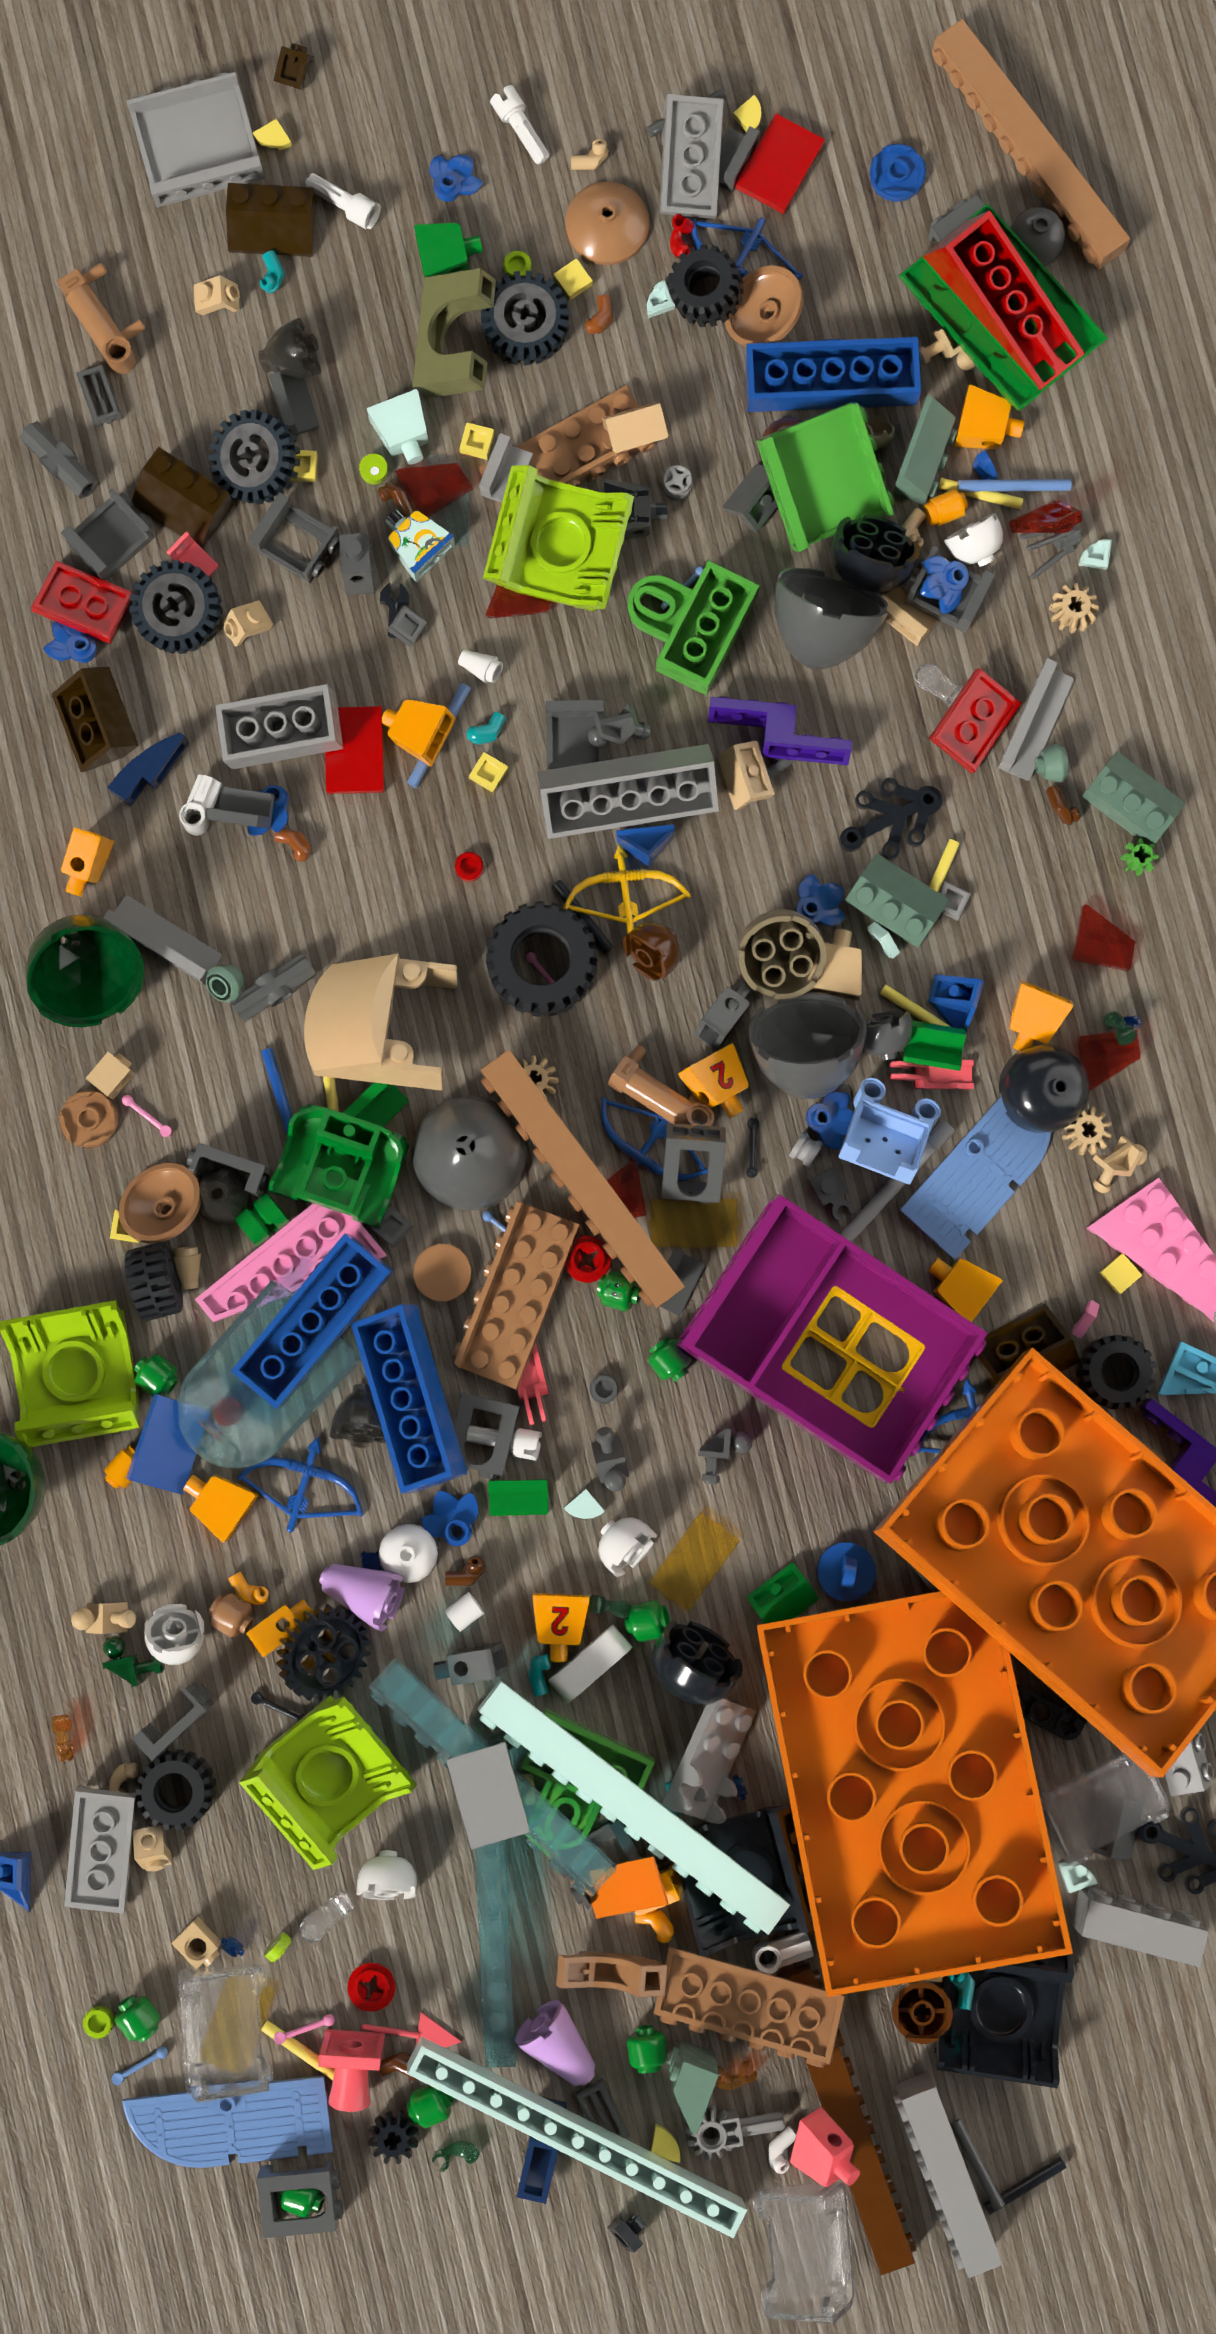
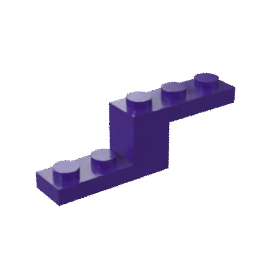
M725 696L710 697L708 722L765 728L762 757L838 765L849 764L852 740H844L840 737H815L810 734L794 735L797 705H790L785 702H760L755 699L738 700Z
M1146 1398L1139 1406L1145 1412L1143 1417L1151 1424L1158 1426L1160 1423L1169 1430L1166 1435L1180 1445L1182 1442L1185 1443L1169 1467L1216 1507V1492L1202 1482L1216 1463V1447L1154 1399Z

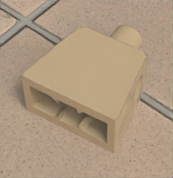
M835 929L833 943H825L827 953L826 966L817 980V984L809 992L859 1000L862 992V950L850 947L852 932ZM818 953L815 958L813 969L808 977V980L811 978L816 969L818 962Z

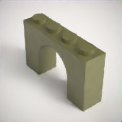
M477 268L424 278L412 387L428 398L485 390L488 362L473 351L445 355L443 347L446 331L459 315L468 311L492 308L494 306L496 279L483 269Z

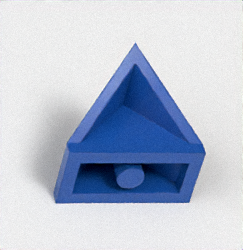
M674 825L616 831L617 843L647 867L652 864L674 837Z
M935 974L928 1002L933 1005L949 1026L966 1029L967 1032L976 1010L984 981L975 978Z
M0 1852V1891L30 1912L31 1852Z

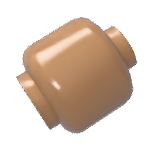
M233 1593L226 1594L225 1596L219 1595L208 1612V1615L211 1617L210 1624L230 1638H234L240 1633L246 1634L254 1622V1619L251 1617L253 1608L249 1603Z

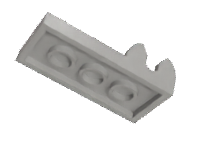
M667 94L663 106L665 123L661 136L663 158L659 214H681L688 217L716 218L724 99Z
M727 1698L706 1705L662 1805L675 1812L697 1817L710 1823H723L727 1818L724 1810L717 1805V1800L721 1795L726 1798L737 1796L736 1785L728 1778V1775L757 1711Z
M79 1785L75 1790L64 1907L124 1914L127 1906L133 1831L137 1829L138 1825L135 1813L138 1808L137 1801L140 1798L139 1795H136V1791H132V1793L90 1789L83 1785Z

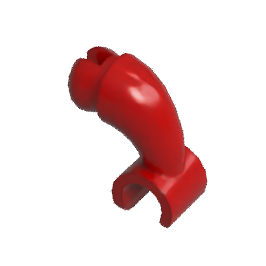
M675 214L672 219L674 229L670 237V250L676 258H679L683 252L685 255L690 253V247L685 244L682 235L689 234L694 228V223L691 219L685 218L681 214Z

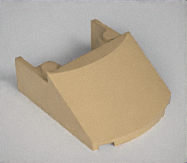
M399 954L332 964L317 982L311 994L305 1015V1047L314 1075L442 1090V1068L413 1064L414 1053L412 1047L404 1041L387 1039L395 987L416 989L424 985L457 989V966L400 959Z

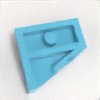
M1179 1342L1157 1394L1216 1393V1357L1184 1342Z

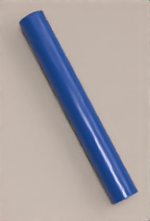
M268 1048L262 1050L261 1053L286 1134H288V1124L293 1115L273 1049Z

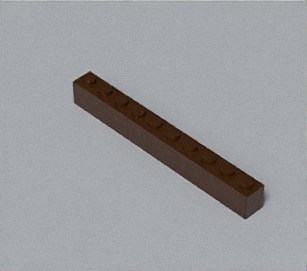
M810 1963L776 1974V1976L814 1987H824L818 1969L812 1971ZM838 2028L833 2061L830 2065L825 2063L824 2068L807 2064L821 2107L853 2142L854 2147L850 2163L860 2171L857 2180L849 2187L880 2275L882 2276L914 2264L912 2252L917 2251L911 2232L904 2233L901 2223L907 2220L901 2203L894 2204L891 2193L896 2192L890 2173L884 2175L880 2165L886 2161L880 2144L873 2145L870 2135L876 2132L870 2115L863 2116L860 2105L865 2104L860 2087H853L849 2077L855 2075L849 2056L842 2057L839 2047L845 2044Z

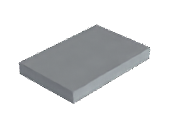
M506 1741L446 1759L471 1850L530 1833V1826Z

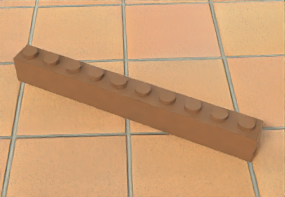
M961 19L935 37L932 55L937 65L943 66L949 74L953 86L960 88L966 96L969 107L979 113L985 128L995 134L1001 149L1006 154L1011 155L1016 162V167L1020 174L1026 175L1030 180L1036 195L1040 198L1043 197L1049 205V209L1060 217L1066 227L1068 237L1073 242H1077L1082 248L1085 259L1090 264L1093 263L1099 270L1125 252L1130 242V237L965 21Z
M507 1050L481 1069L484 1077L480 1081L489 1094H492L494 1091L501 1099L497 1103L507 1118L513 1115L518 1122V1125L515 1127L524 1141L530 1138L536 1146L532 1151L542 1165L547 1162L554 1172L550 1176L559 1188L565 1186L570 1192L571 1196L567 1199L577 1212L583 1210L589 1219L585 1223L595 1236L600 1233L606 1243L602 1246L612 1260L618 1257L624 1265L620 1270L631 1284L633 1281H636L641 1288L638 1295L646 1306L649 1307L653 1304L657 1309L685 1288L684 1284L511 1051Z

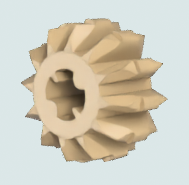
M1074 583L1071 589L1064 585L1060 590L1061 593H1055L1052 597L1054 603L1050 604L1049 611L1055 614L1051 620L1052 622L1061 621L1059 630L1069 626L1071 634L1075 633L1077 627L1083 632L1088 627L1087 623L1093 624L1096 620L1094 614L1099 611V606L1093 603L1097 597L1096 595H1087L1089 591L1088 586L1080 591L1078 583ZM1073 605L1072 608L1077 606L1079 608L1078 612H1075L1076 609L1071 611L1069 606Z
M531 1056V1065H527L524 1058L520 1059L521 1066L530 1078L531 1074H537L538 1079L542 1078V1082H537L536 1086L548 1101L544 1092L546 1091L551 1095L556 1093V1090L548 1084H558L559 1082L556 1077H548L556 1072V1068L552 1066L545 1070L548 1063L546 1058L542 1059L539 1065H536V1056Z
M1093 1106L1089 1107L1087 1113L1084 1109L1075 1122L1064 1128L1069 1130L1070 1133L1064 1134L1062 1139L1068 1140L1071 1138L1073 1142L1069 1144L1068 1148L1072 1150L1078 1145L1079 1155H1084L1087 1149L1091 1155H1095L1097 1147L1102 1150L1107 1147L1103 1139L1112 1138L1111 1133L1104 1131V1129L1112 1126L1111 1122L1102 1123L1101 1120L1106 1114L1101 1112L1095 1116L1096 1109ZM1089 1125L1092 1129L1089 1132L1090 1135L1085 1137L1082 1134L1084 1131L1083 1127Z

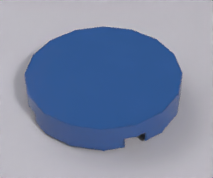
M892 144L882 148V151L874 156L869 176L870 183L878 195L886 200L899 202L906 201L919 192L923 186L926 168L923 158L915 152V149L903 144Z

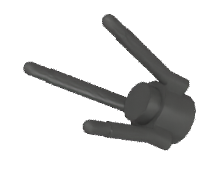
M1071 521L1064 525L1059 523L1052 527L1019 535L1020 539H1027L1051 534L1050 537L1028 545L1026 547L1028 551L1052 542L1057 549L1062 548L1060 552L1031 575L1032 579H1036L1062 557L1073 552V545L1081 542V533L1075 522Z

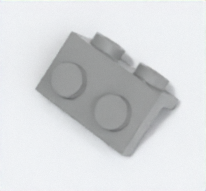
M1199 1732L1165 1774L1171 1796L1202 1792L1213 1784L1214 1771L1212 1765L1207 1763L1204 1752L1206 1749L1205 1739Z

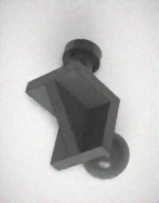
M628 704L615 717L596 712L594 714L596 726L590 729L588 740L594 747H603L608 741L622 745L632 734H635L636 738L640 740H646L651 734V727L645 722L638 723L633 705Z
M602 1427L595 1433L597 1441L591 1444L600 1482L604 1483L610 1491L616 1492L624 1488L626 1477H629L620 1436L614 1437L611 1428Z
M724 1429L698 1450V1456L707 1457L706 1473L702 1474V1481L704 1483L715 1485L719 1483L720 1476H717L719 1458L729 1459L730 1446L736 1453L740 1454L746 1453L751 1449L752 1438L748 1433L740 1431L731 1437V1429Z

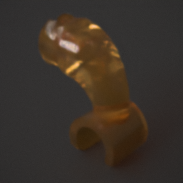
M67 1714L52 1717V1729L54 1734H56V1756L63 1763L65 1760L71 1761L75 1753L67 1732L72 1731V1722Z
M749 2061L741 2063L738 2075L725 2073L722 2067L717 2066L719 2076L715 2086L723 2090H733L741 2087L746 2082H754L757 2079L758 2072L754 2071L750 2076L743 2074V2071L750 2065Z

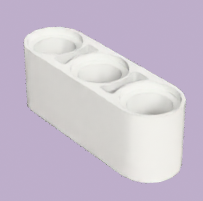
M612 1624L557 1671L548 1682L568 1704L628 1653L632 1646Z

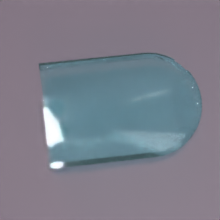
M272 1280L191 1369L179 1391L177 1400L178 1423L186 1442L203 1459L221 1467H250L276 1454L361 1361V1358L341 1336L285 1405L278 1409L271 1406L232 1373L233 1367L294 1295V1293L275 1280Z

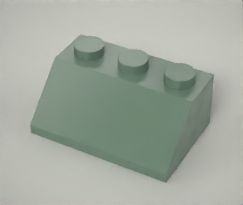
M927 395L893 491V495L921 505L926 503L928 496L934 497L939 481L934 480L937 470L943 472L948 455L943 452L946 444L952 446L958 430L953 428L956 417L931 396Z
M1118 751L1082 795L1085 800L1138 840L1142 838L1143 844L1148 846L1152 843L1155 844L1185 805L1183 800Z
M877 853L845 899V903L917 949L949 901V899Z
M681 2039L678 2048L673 2046L667 2063L669 2064L668 2072H670L669 2080H672L674 2095L691 2133L698 2134L719 2076L715 2052Z

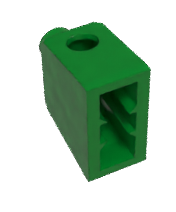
M458 223L414 225L424 278L469 270L467 256L483 253L480 236L463 239L461 227Z

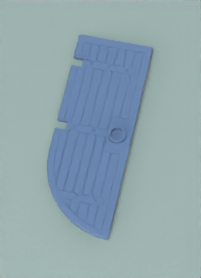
M1002 1095L899 1209L953 1260H956L971 1243L964 1235L969 1229L975 1235L979 1234L1015 1193L1008 1184L1014 1180L1021 1186L1038 1167L1050 1144L1052 1132H1030L1020 1128L1010 1120L1005 1113L1007 1110L1003 1104Z
M325 2075L134 2097L122 2100L127 2121L140 2142L158 2157L184 2167L206 2168L230 2165L229 2154H237L239 2164L299 2157L298 2146L305 2145L307 2147V2155L333 2152Z

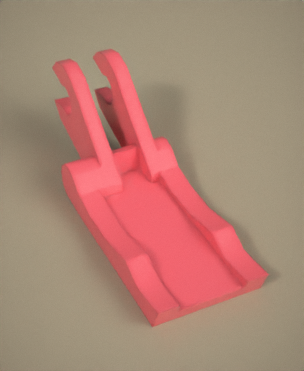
M962 1060L960 1071L904 1061H893L889 1063L890 1068L914 1069V1075L891 1074L890 1080L914 1081V1089H974V1083H972L974 1060Z
M536 1344L518 1388L520 1401L524 1400L530 1425L534 1424L529 1399L535 1397L537 1398L542 1422L547 1421L541 1396L549 1393Z

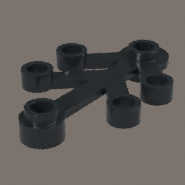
M886 778L881 784V793L886 797L895 795L912 801L904 806L874 798L869 791H860L855 798V804L859 809H871L886 815L858 829L855 827L844 829L839 838L841 848L847 852H854L860 848L863 839L892 825L888 841L883 845L881 853L885 859L893 860L900 852L898 844L907 817L917 812L915 826L909 832L907 842L912 847L921 846L925 840L924 830L929 815L936 813L942 805V795L937 788L923 786L919 790H914L899 785L894 778ZM891 783L894 785L895 790L888 792L884 785ZM926 795L931 796L933 803L926 804L923 797ZM859 797H868L869 803L861 804ZM914 833L919 834L921 841L914 842L911 839V835ZM854 834L857 837V841L851 843L847 840L846 836ZM892 846L895 848L896 853L888 855L885 848Z
M1184 1807L1180 1812V1819L1186 1824L1193 1843L1163 1831L1161 1825L1152 1818H1144L1138 1823L1137 1835L1145 1843L1154 1844L1160 1842L1188 1855L1171 1863L1163 1862L1159 1864L1157 1874L1165 1882H1171L1176 1878L1177 1874L1204 1863L1216 1867V1854L1209 1850L1199 1825L1200 1814L1193 1807ZM1188 1811L1194 1812L1195 1816L1192 1821H1186L1185 1819ZM1212 1819L1207 1825V1830L1216 1839V1834L1213 1832L1216 1819ZM1149 1827H1155L1156 1833L1152 1837H1147L1146 1830ZM1165 1867H1171L1172 1873L1168 1877H1163L1162 1875ZM1216 1868L1199 1876L1196 1874L1187 1876L1184 1882L1186 1889L1192 1894H1200L1205 1886L1216 1882ZM1193 1879L1199 1880V1886L1196 1889L1190 1888V1882Z

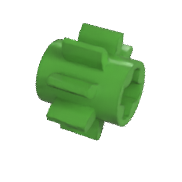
M1142 838L1137 841L1135 847L1133 844L1128 843L1125 848L1129 853L1123 854L1120 857L1121 860L1126 861L1127 867L1125 871L1127 872L1130 869L1136 871L1137 877L1142 874L1144 868L1146 871L1151 872L1154 867L1150 862L1156 861L1159 858V855L1153 854L1152 848L1154 844L1152 843L1149 846L1143 844ZM1137 852L1140 853L1141 858H1145L1142 863H1140L1138 857H1134Z

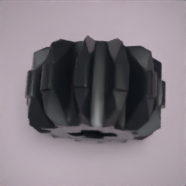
M391 2110L386 2111L385 2119L378 2115L375 2118L377 2126H370L368 2131L373 2136L369 2139L368 2145L370 2147H377L373 2155L377 2158L383 2153L385 2155V2164L389 2163L391 2157H394L396 2164H401L402 2155L410 2159L413 2154L411 2148L418 2147L419 2141L414 2137L419 2134V2128L410 2127L413 2124L410 2117L405 2121L402 2119L404 2114L402 2110L398 2111L397 2117H393ZM390 2132H396L395 2136L400 2135L397 2142H392V2137L388 2139Z

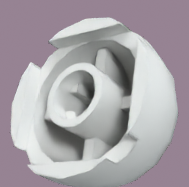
M996 513L981 518L982 522L978 521L961 528L944 540L954 559L966 565L978 563L979 567L995 559L993 554L1000 549L1003 542V529Z
M633 1517L622 1518L617 1522L611 1520L601 1530L603 1536L599 1541L598 1553L603 1564L616 1577L625 1574L622 1570L629 1564L633 1568L646 1556L654 1544L650 1538H656L657 1534L644 1522Z
M398 1525L387 1532L381 1541L379 1549L380 1564L384 1571L402 1575L403 1581L399 1582L412 1583L422 1580L431 1573L437 1562L436 1540L420 1525Z
M168 1604L156 1609L149 1621L147 1619L145 1622V1643L150 1654L160 1662L168 1665H180L195 1657L204 1642V1621L200 1613L196 1610L195 1613L187 1610V1606L183 1604Z
M380 1851L378 1857L370 1858L363 1864L358 1874L356 1894L360 1895L363 1893L364 1898L376 1900H395V1896L403 1893L404 1899L414 1898L417 1894L416 1872L406 1859L397 1857L396 1851Z

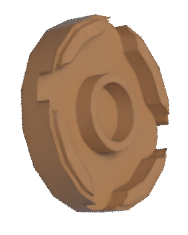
M92 1090L77 1092L66 1100L62 1111H60V1129L65 1138L76 1146L87 1149L100 1147L110 1141L116 1133L119 1122L117 1109L113 1102L102 1093Z
M436 1244L428 1247L418 1256L414 1264L413 1277L416 1287L425 1297L433 1301L448 1302L457 1299L467 1290L471 1281L472 1269L469 1259L460 1249L450 1244Z

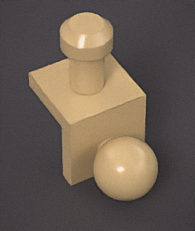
M943 329L931 332L935 340L934 343L926 348L923 346L919 348V362L922 364L929 363L931 357L941 352L943 358H951L958 354L956 361L962 370H971L976 366L954 338L950 337Z
M1121 1136L1110 1156L1095 1154L1093 1160L1104 1170L1100 1178L1095 1179L1093 1183L1094 1188L1098 1192L1107 1193L1112 1187L1110 1182L1114 1175L1130 1177L1135 1167L1142 1165L1146 1161L1148 1154L1145 1147L1140 1144H1133L1126 1137Z
M128 1602L86 1603V1608H79L73 1612L71 1623L74 1628L86 1630V1633L127 1632V1628L135 1625L136 1614L132 1610H128Z

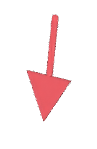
M422 2012L420 2014L418 2032L369 2024L361 2025L362 2030L417 2038L416 2045L421 2036L444 2048L462 2042Z

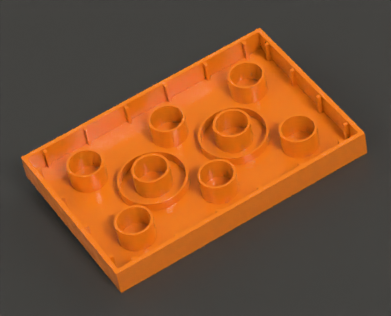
M1034 1348L1028 1349L1020 1355L873 1532L1150 1777L1163 1778L1216 1710V1507Z
M941 1591L756 1625L827 1997L1073 1954L1010 1652Z

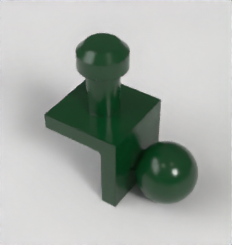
M118 1636L107 1638L103 1644L105 1655L112 1658L102 1663L103 1669L107 1668L129 1682L132 1687L143 1683L142 1674L150 1672L159 1674L163 1673L165 1669V1663L160 1662L154 1656L152 1660L141 1663L138 1662L137 1653L121 1657L125 1651V1642Z

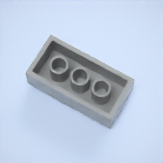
M328 684L215 705L223 762L232 770L343 749L336 694Z
M1089 1887L1088 1891L1079 1890L1071 1925L1081 1936L1201 1967L1209 1931L1201 1925L1200 1920L1194 1918L1193 1914L1181 1910H1176V1913L1172 1914L1165 1911V1907L1147 1902L1145 1907L1135 1903L1136 1899L1125 1895H1118L1117 1899L1106 1895V1891L1094 1887Z

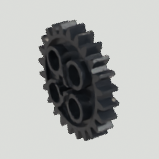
M326 1604L323 1612L322 1609L315 1606L313 1615H310L306 1610L303 1611V1621L297 1618L293 1619L296 1625L294 1629L285 1628L289 1637L279 1640L285 1648L276 1651L283 1658L276 1662V1665L282 1670L279 1676L285 1680L284 1684L297 1696L303 1695L309 1701L314 1697L321 1702L324 1694L327 1697L330 1695L333 1697L335 1690L343 1695V1686L345 1684L353 1687L354 1684L351 1680L353 1676L357 1678L362 1677L357 1670L359 1667H367L368 1665L362 1658L371 1654L364 1648L371 1641L365 1637L368 1630L362 1626L363 1622L351 1611H345L339 1605L334 1609L329 1604ZM325 1630L323 1635L318 1637L320 1632ZM346 1644L345 1648L340 1651L341 1647ZM308 1655L306 1660L301 1662L302 1658ZM329 1669L327 1674L323 1676L324 1672Z

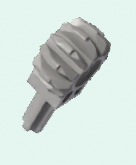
M711 2105L709 2113L704 2114L698 2134L691 2133L689 2126L685 2127V2134L690 2136L686 2141L688 2147L696 2146L694 2154L697 2157L705 2151V2157L708 2161L711 2160L712 2153L716 2152L719 2159H722V2148L731 2151L734 2147L744 2146L742 2137L784 2130L785 2121L780 2111L739 2118L737 2110L727 2112L723 2109L716 2115V2108ZM708 2127H714L719 2130L716 2137L712 2139L705 2138L703 2132Z

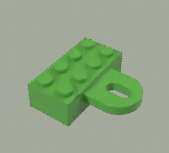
M708 560L693 590L664 576L653 575L641 579L632 587L629 593L627 609L632 623L638 629L665 642L656 660V671L707 696L758 597L760 585ZM645 595H652L665 601L669 605V610L664 614H658L644 607L640 600Z
M545 1709L544 1714L643 1790L654 1766V1757L550 1709ZM527 1750L521 1763V1768L547 1780L533 1814L534 1827L538 1836L545 1843L555 1848L566 1849L580 1844L591 1831L601 1806L594 1800L588 1804L576 1794L578 1790L576 1786L571 1782H568L566 1786L551 1775L554 1769L546 1763L540 1767L528 1757L530 1751ZM564 1803L570 1804L574 1808L575 1813L568 1829L561 1834L555 1833L551 1828V1822L558 1807Z

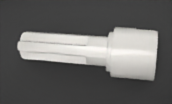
M508 85L504 87L507 99L503 101L499 94H494L490 103L501 121L511 124L533 161L537 165L544 163L549 158V152L525 116L526 105L514 86Z
M314 173L310 174L309 178L306 179V187H313L316 195L346 211L348 220L364 229H371L377 222L381 212L379 203L361 193L351 195Z
M469 1425L465 1442L494 1447L498 1430ZM522 1428L515 1430L509 1449L513 1457L537 1461L541 1447L539 1438L542 1437V1432Z

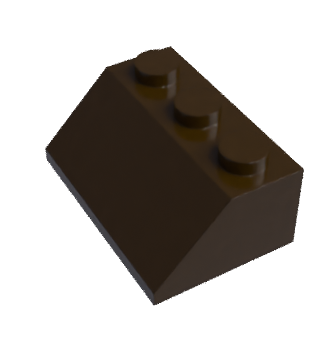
M228 183L226 222L229 252L264 254L273 250L276 255L313 257L316 199L313 187Z
M159 446L143 467L131 501L135 507L180 537L185 532L190 534L202 549L234 506L229 492Z
M109 667L81 668L52 693L80 772H87L124 758L139 746Z
M1046 1303L987 1334L984 1338L987 1342L984 1349L978 1356H975L992 1389L1020 1355L1030 1348H1034L1060 1372L1080 1362L1073 1338Z

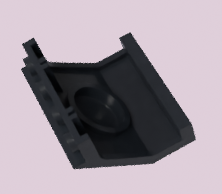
M791 1805L765 1807L727 1817L721 1824L708 1822L692 1826L694 1830L790 1904L770 1934L790 1929H799L800 1933L814 1931ZM679 1874L700 1956H709L733 1944L768 1935L763 1930H760L757 1934L743 1923L746 1917L738 1911L734 1915L728 1912L719 1904L722 1899L715 1893H712L709 1897L695 1886L698 1880L689 1874L684 1878Z
M1073 1954L969 1972L975 1981L971 2010L956 2007L958 1991L951 1983L949 1976L943 1977L942 1989L951 2001L953 2017L949 2029L935 2042L934 2053H936L937 2070L1058 2088L1060 2082L1058 2043L1066 1982L1072 1983L1074 1977Z

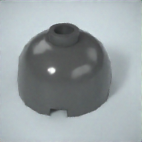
M1043 207L1029 208L1021 212L1012 223L1011 230L1044 267L1053 263L1060 255L1065 241V229L1063 222L1056 213Z
M891 1010L872 1014L873 1019L866 1022L867 1035L863 1051L872 1056H881V1060L896 1058L898 1051L904 1049L911 1039L913 1031L910 1012L907 1011L904 1014L903 1010Z

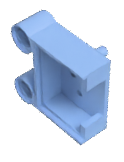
M866 1078L862 1081L853 1101L855 1110L838 1158L910 1185L919 1168L929 1134L940 1116L941 1109L935 1101L927 1098L917 1102L911 1115L884 1106L881 1102L886 1093L885 1085L877 1078Z

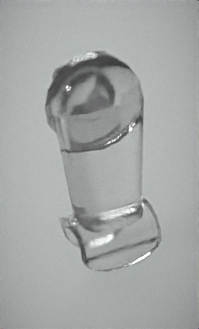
M932 663L921 665L915 674L917 684L922 689L945 701V705L948 708L963 688L960 684L956 686Z
M341 1890L336 1892L329 1899V1902L307 1915L300 1922L299 1933L305 1941L310 1943L320 1941L342 1917L346 1918L353 1911L354 1903L347 1893Z

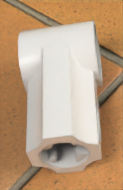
M198 775L187 803L180 810V821L185 830L191 835H202L209 828V820L206 819L207 808H214L223 786L221 782L212 777ZM192 815H201L199 822L195 824L188 823V819Z
M470 1592L458 1598L444 1610L460 1632L485 1614L480 1604Z
M800 1931L770 1942L761 1941L755 1945L752 1951V1959L761 1972L768 1974L776 1972L781 1967L814 1956L807 1933H800ZM767 1950L773 1951L774 1959L771 1963H760L759 1958L762 1952Z

